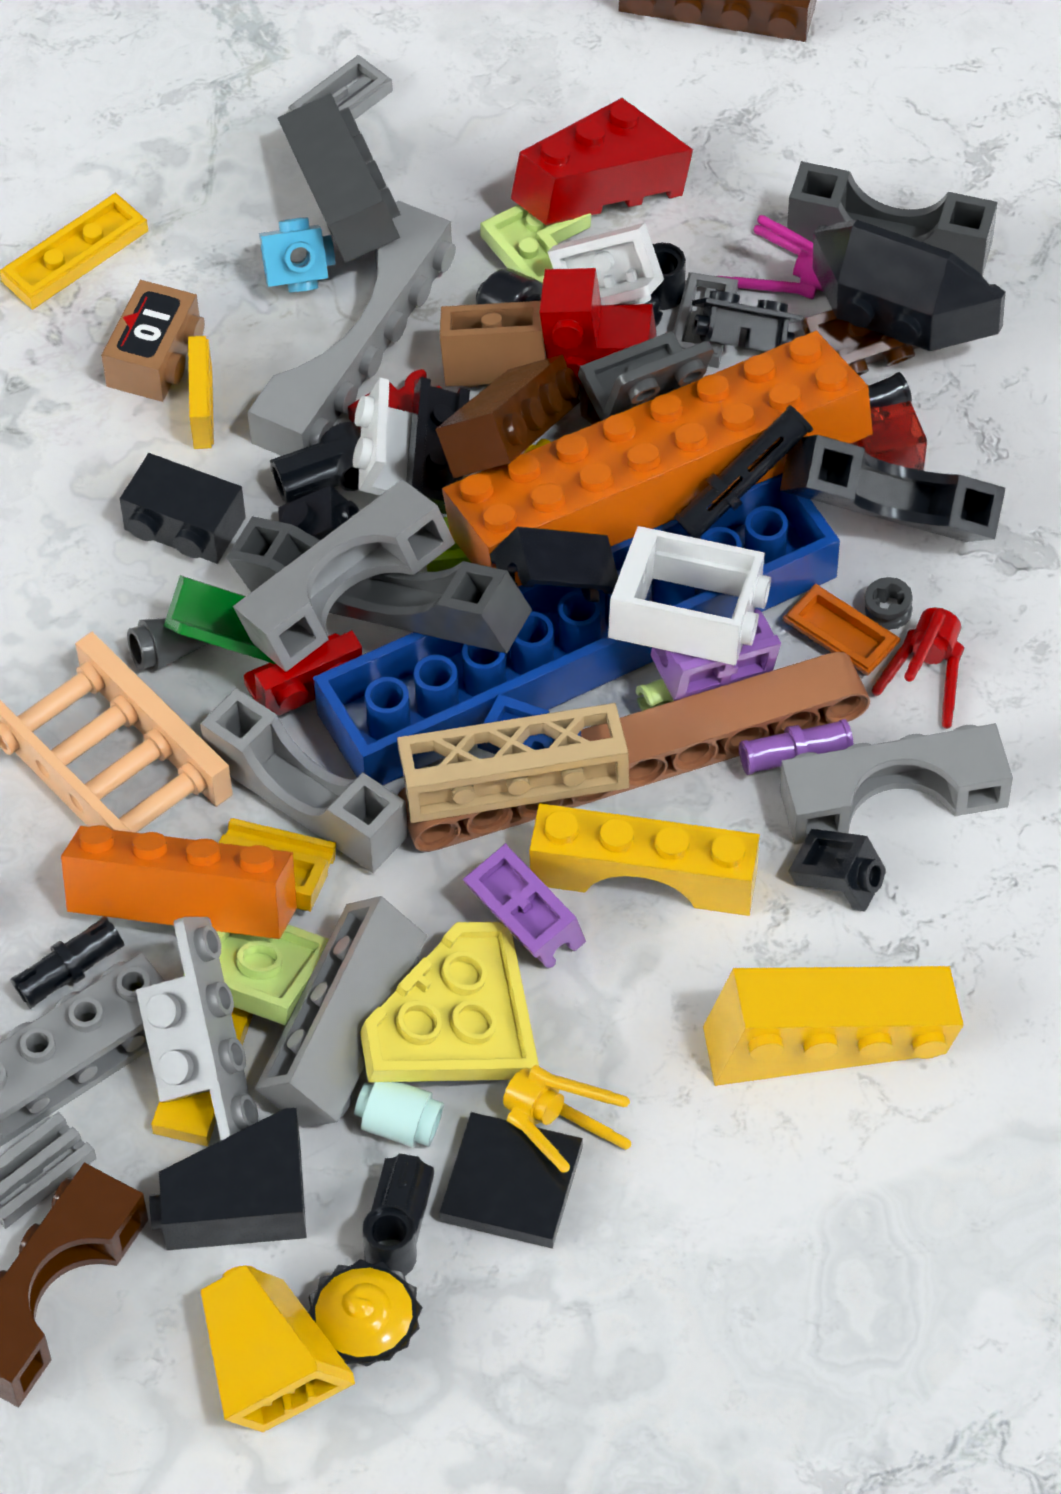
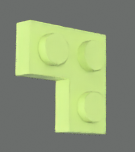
M516 205L481 222L480 236L507 268L535 278L543 283L545 269H553L548 251L554 245H558V243L590 228L591 213L573 220L545 225L520 205Z

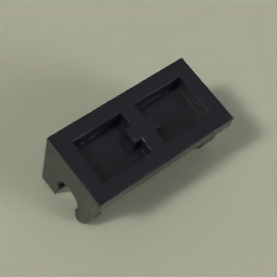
M516 527L490 553L491 562L496 564L497 569L507 570L517 587L515 572H518V577L523 587H533L535 584L581 588L582 594L588 602L600 601L598 590H603L604 594H612L618 580V573L608 535Z

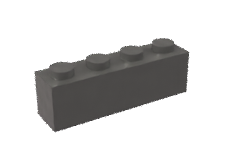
M330 93L277 118L345 263L400 238L392 220L401 215L389 188L386 186L375 160H373L349 107L339 111Z

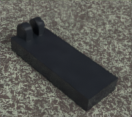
M421 377L414 387L406 482L438 505L442 514L447 515L442 488L462 480L463 476L453 478L436 428L469 402L470 390L460 388L455 393L431 386V379Z

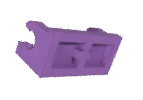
M759 609L754 611V613L759 614L754 642L752 646L743 644L736 665L652 647L650 655L674 701L774 669L781 642L778 636L774 635L765 616Z
M506 843L463 878L464 883L545 967L551 968L555 966L556 959L553 955L561 945L566 944L570 949L576 951L586 942L576 916Z

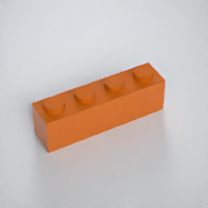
M96 825L90 827L80 826L61 855L67 912L173 926L174 920L182 917H209L212 927L216 931L280 939L297 909L293 852L272 850L262 845L248 847L224 844L212 839L192 840L167 837L157 832L135 833L111 830L106 826Z

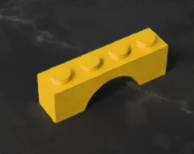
M539 803L529 849L530 869L548 888L583 893L596 882L607 878L629 876L651 879L676 889L696 909L750 916L758 870L760 834Z

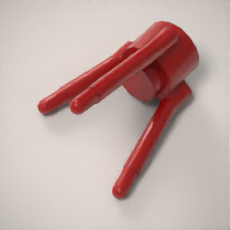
M933 607L924 610L916 629H911L907 632L902 646L872 687V694L879 696L884 691L912 651L914 655L904 675L905 680L908 682L915 679L923 662L938 664L945 659L947 667L942 707V726L945 729L950 728L955 708L959 661L965 648L957 641L962 628L958 617L943 608Z

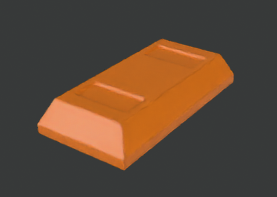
M816 583L783 617V621L829 652L838 651L848 654L855 669L866 676L901 641V638Z

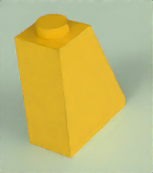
M237 1266L227 1270L221 1279L200 1290L224 1420L265 1432L355 1384L353 1372L283 1279L257 1270L253 1266Z

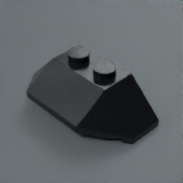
M857 219L839 222L831 226L821 225L814 231L812 268L836 318L927 351H934L993 336L1001 331L1006 292L996 284H989L977 270L954 253Z

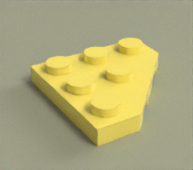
M456 922L443 936L435 949L426 958L424 957L398 984L396 991L381 1007L378 1006L365 1020L360 1031L368 1082L511 1080L521 1069H531L534 1065L539 1066L513 935L502 922Z

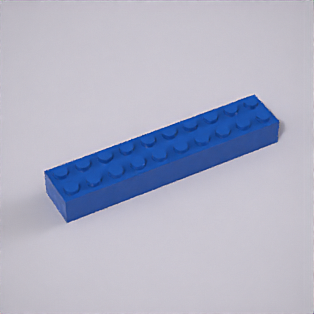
M783 473L754 485L740 498L743 504L734 511L730 508L700 538L765 553L763 575L771 577V586L765 608H755L761 612L810 590L815 583L822 585L837 578L840 539L811 499L780 491ZM675 519L653 528L691 537ZM634 537L611 546L618 577ZM652 579L645 600L732 618L739 597ZM535 584L533 587H523L521 585L518 588L532 611L507 653L413 632L314 676L317 714L355 776L358 777L363 772L383 786L404 776L397 737L483 724L498 694L549 710L654 662L650 655L652 647L608 638L610 598L612 594H604L603 590H598L600 601L588 602L584 598L581 588ZM435 751L412 754L415 769H420L444 758L443 755Z

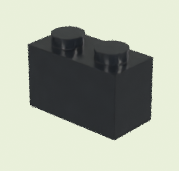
M151 453L147 454L119 498L124 529L131 532L141 540H154L173 547L187 557H200L216 564L219 563L246 518L242 486Z

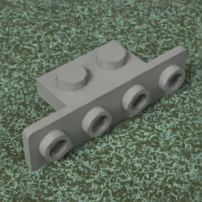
M182 917L174 920V928L185 976L137 989L136 993L160 1102H171L210 1091L220 1140H223L257 1123L258 1110L248 1092L244 1073L246 1056L242 1044L236 1037L231 1014L234 1008L233 996L229 987L224 982L219 959L221 955L219 935L212 927L209 917Z

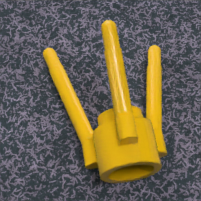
M534 1065L531 1069H521L510 1080L503 1096L505 1108L511 1111L507 1116V1122L522 1130L562 1173L569 1171V1163L535 1126L536 1124L543 1123L549 1125L560 1115L622 1149L627 1150L631 1147V1141L628 1138L565 1104L564 1096L559 1093V1090L620 1107H627L630 1104L627 1096L551 1074L538 1065Z

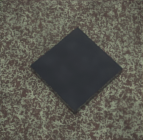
M471 1112L439 1212L440 1222L553 1249L582 1152L583 1138L538 1128L569 1163V1171L562 1173L522 1130L508 1123L507 1120Z

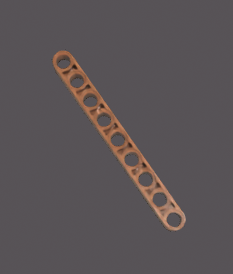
M837 651L620 717L628 749L629 788L540 803L575 808L740 756L739 743L743 740L750 741L782 734L786 727L799 725L801 729L838 722L842 719H846L849 722L866 711L870 704V698L849 655L845 652ZM607 724L595 725L581 730V737L588 741L611 738ZM403 788L398 794L400 798L406 801L407 826L416 849L422 852L437 851L536 820L539 803L411 823L407 808L406 788Z

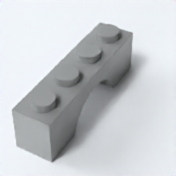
M402 479L236 603L233 608L252 643L287 672L329 640L326 632L328 613L335 601L347 589L366 578L379 574L404 573L415 575L453 546L455 542L438 505Z
M235 688L200 723L202 739L229 765L230 776L323 840L336 842V849L370 872L374 873L408 837L405 800L363 772L355 779H346L322 768L308 757L292 740L278 715L238 688Z
M996 723L983 726L963 725L948 732L931 735L911 734L896 741L873 745L858 743L844 750L821 754L806 752L792 759L782 760L780 794L795 845L804 843L811 828L849 833L851 820L860 805L870 797L891 789H913L927 793L942 802L954 816L1006 808L1009 805L1013 776Z

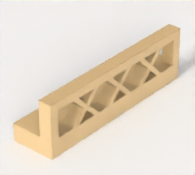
M616 703L397 737L405 780L407 808L411 823L629 788L628 749ZM607 724L611 738L588 741L578 736V733L584 727ZM545 734L555 739L549 748L534 750L523 744L531 735ZM489 742L501 748L494 757L479 759L468 753L475 744ZM435 751L446 757L438 766L415 769L412 754Z

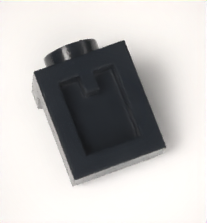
M811 828L788 872L796 885L841 891L846 896L853 910L865 912L873 896L883 884L886 868L868 836Z

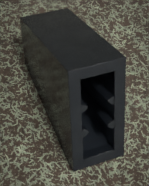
M285 1108L159 1171L160 1194L149 1195L152 1230H163L167 1251L307 1238L297 1109Z

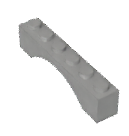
M399 200L396 202L401 215L392 220L400 238L375 249L377 279L372 297L363 314L348 333L323 354L296 368L273 375L248 410L252 444L283 456L320 443L325 432L333 427L341 413H348V406L356 401L358 389L366 377L371 378L378 371L383 353L391 341L397 342L403 335L407 318L416 306L421 307L426 302L430 294L432 282L439 272H446L451 266L456 251L455 245L452 244L451 221Z

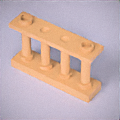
M90 632L75 643L79 667L76 668L77 675L19 716H16L0 700V748L8 755L15 752L88 827L101 825L111 830L137 833L190 793L195 795L202 793L215 807L233 795L229 765L93 632ZM89 692L92 694L100 692L110 702L108 710L52 750L33 733ZM123 725L128 728L133 725L144 735V742L85 784L67 767L68 764ZM156 759L160 761L168 759L178 769L179 775L119 819L100 801Z

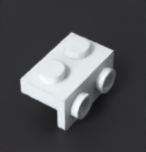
M645 223L554 245L548 251L553 269L596 268L601 305L619 303L621 305L645 304L651 300L652 292L664 280Z

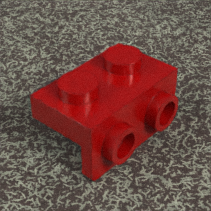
M353 630L342 635L337 633L329 635V640L287 672L277 664L269 662L245 673L244 684L252 698L278 716L316 700L314 676L362 655V646Z

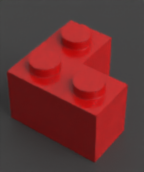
M596 268L545 269L539 314L546 356L551 358L563 354L567 367L571 368L576 374L579 386L581 381L577 374L580 366L657 337L652 304L601 305Z

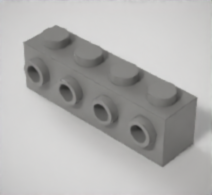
M382 896L346 904L255 1090L280 1110L296 1108L298 1124L302 1128L338 1122L349 1109L352 1102L351 1093L362 1071L366 1069L360 1037L361 1028L373 1011L386 1002L396 991L398 984L419 963L418 955L428 935Z
M143 953L138 954L127 962L122 961L114 964L103 974L101 979L80 992L75 991L65 995L58 1001L54 1009L33 1022H25L18 1025L8 1034L5 1040L0 1042V1147L149 1051L136 990L165 982V980Z

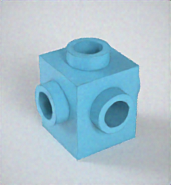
M308 217L282 220L278 222L279 230L259 233L265 279L268 287L288 284L289 292L317 289V280L328 278L327 266L336 265L332 236H322V229L319 225L309 226ZM298 247L305 248L306 256L302 261H291L290 256L294 249Z

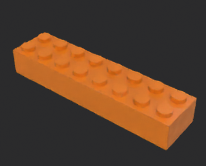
M816 330L764 353L752 356L719 372L707 375L700 380L669 393L659 395L624 412L612 415L586 428L564 435L548 444L520 454L509 464L483 470L443 487L442 492L450 533L471 563L496 568V564L491 562L490 553L516 527L608 535L610 546H614L634 537L638 526L653 529L674 520V516L679 514L708 486L705 480L712 473L718 476L789 405L794 407L813 428L804 437L821 435L851 444L872 435L869 387ZM778 438L760 457H758L748 467V469L753 464H755L780 438ZM787 454L756 484L783 473ZM739 477L731 485H729L727 489H729L739 479ZM515 572L516 583L518 586H521L522 583L518 577V572Z

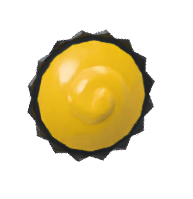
M359 1259L351 1266L338 1264L332 1275L320 1277L318 1289L308 1296L310 1304L309 1315L346 1364L357 1363L364 1366H369L379 1361H390L398 1351L407 1348L411 1337L420 1329L418 1317L423 1307L416 1300L417 1287L407 1283L403 1271L391 1270L384 1261L370 1264Z

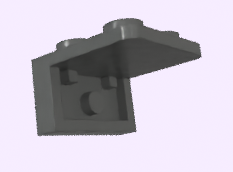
M673 331L584 364L580 366L577 376L602 421L612 415L650 401L659 395L669 393L700 380L707 371L714 350L709 341L682 350Z

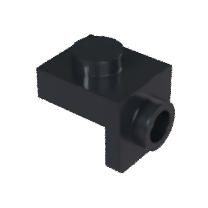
M331 485L278 507L279 522L292 524L319 540H322L360 511L353 501H348Z

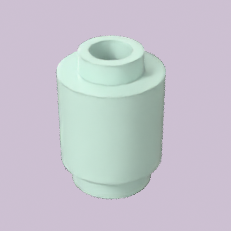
M365 1082L357 1099L354 1115L362 1118L361 1130L410 1147H415L416 1143L429 1147L438 1129L444 1103L432 1099V1092L402 1082H375L374 1085Z

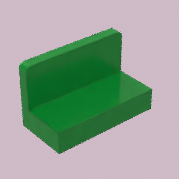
M180 575L164 627L193 639L276 664L252 643L233 608L236 603L246 596Z

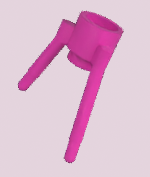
M760 215L757 218V222L760 225L754 226V233L798 255L793 275L801 278L800 283L734 276L718 277L737 279L738 288L794 293L813 300L817 290L823 291L812 268L813 242L765 215Z

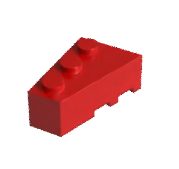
M620 98L520 151L511 199L543 224L549 225L573 220L589 213L591 215L600 214L603 205L625 201L628 207L642 205L645 196L666 192L669 199L683 196L693 149L624 98Z

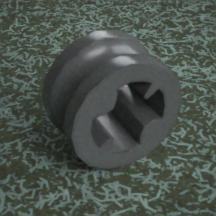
M885 577L877 579L867 587L864 597L866 604L865 613L868 618L887 630L898 629L907 624L913 612V596L911 588L906 582L898 578ZM889 598L897 599V603H892L888 609L880 607V602L886 603Z

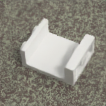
M380 377L369 396L362 395L358 402L355 413V425L361 427V437L356 444L353 455V467L359 469L358 490L379 496L400 480L406 481L412 413L388 407L389 380Z

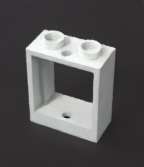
M638 526L610 598L608 638L736 665L743 644L752 646L759 619V614L754 613L755 608L764 609L768 600L771 577L763 575L765 553ZM652 579L739 597L732 618L645 600Z

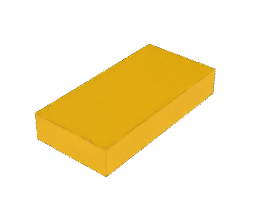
M206 336L188 337L189 418L194 449H208L214 445L213 371L209 339H206Z

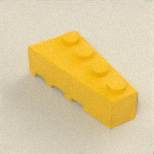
M950 966L733 968L703 1025L714 1086L914 1058H934L948 1052L964 1024Z

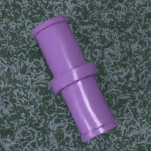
M842 719L838 722L801 729L799 725L786 727L782 734L750 741L743 740L739 743V755L746 775H751L758 771L781 767L782 760L792 759L802 753L814 752L821 754L844 750L854 745L849 723L846 719Z

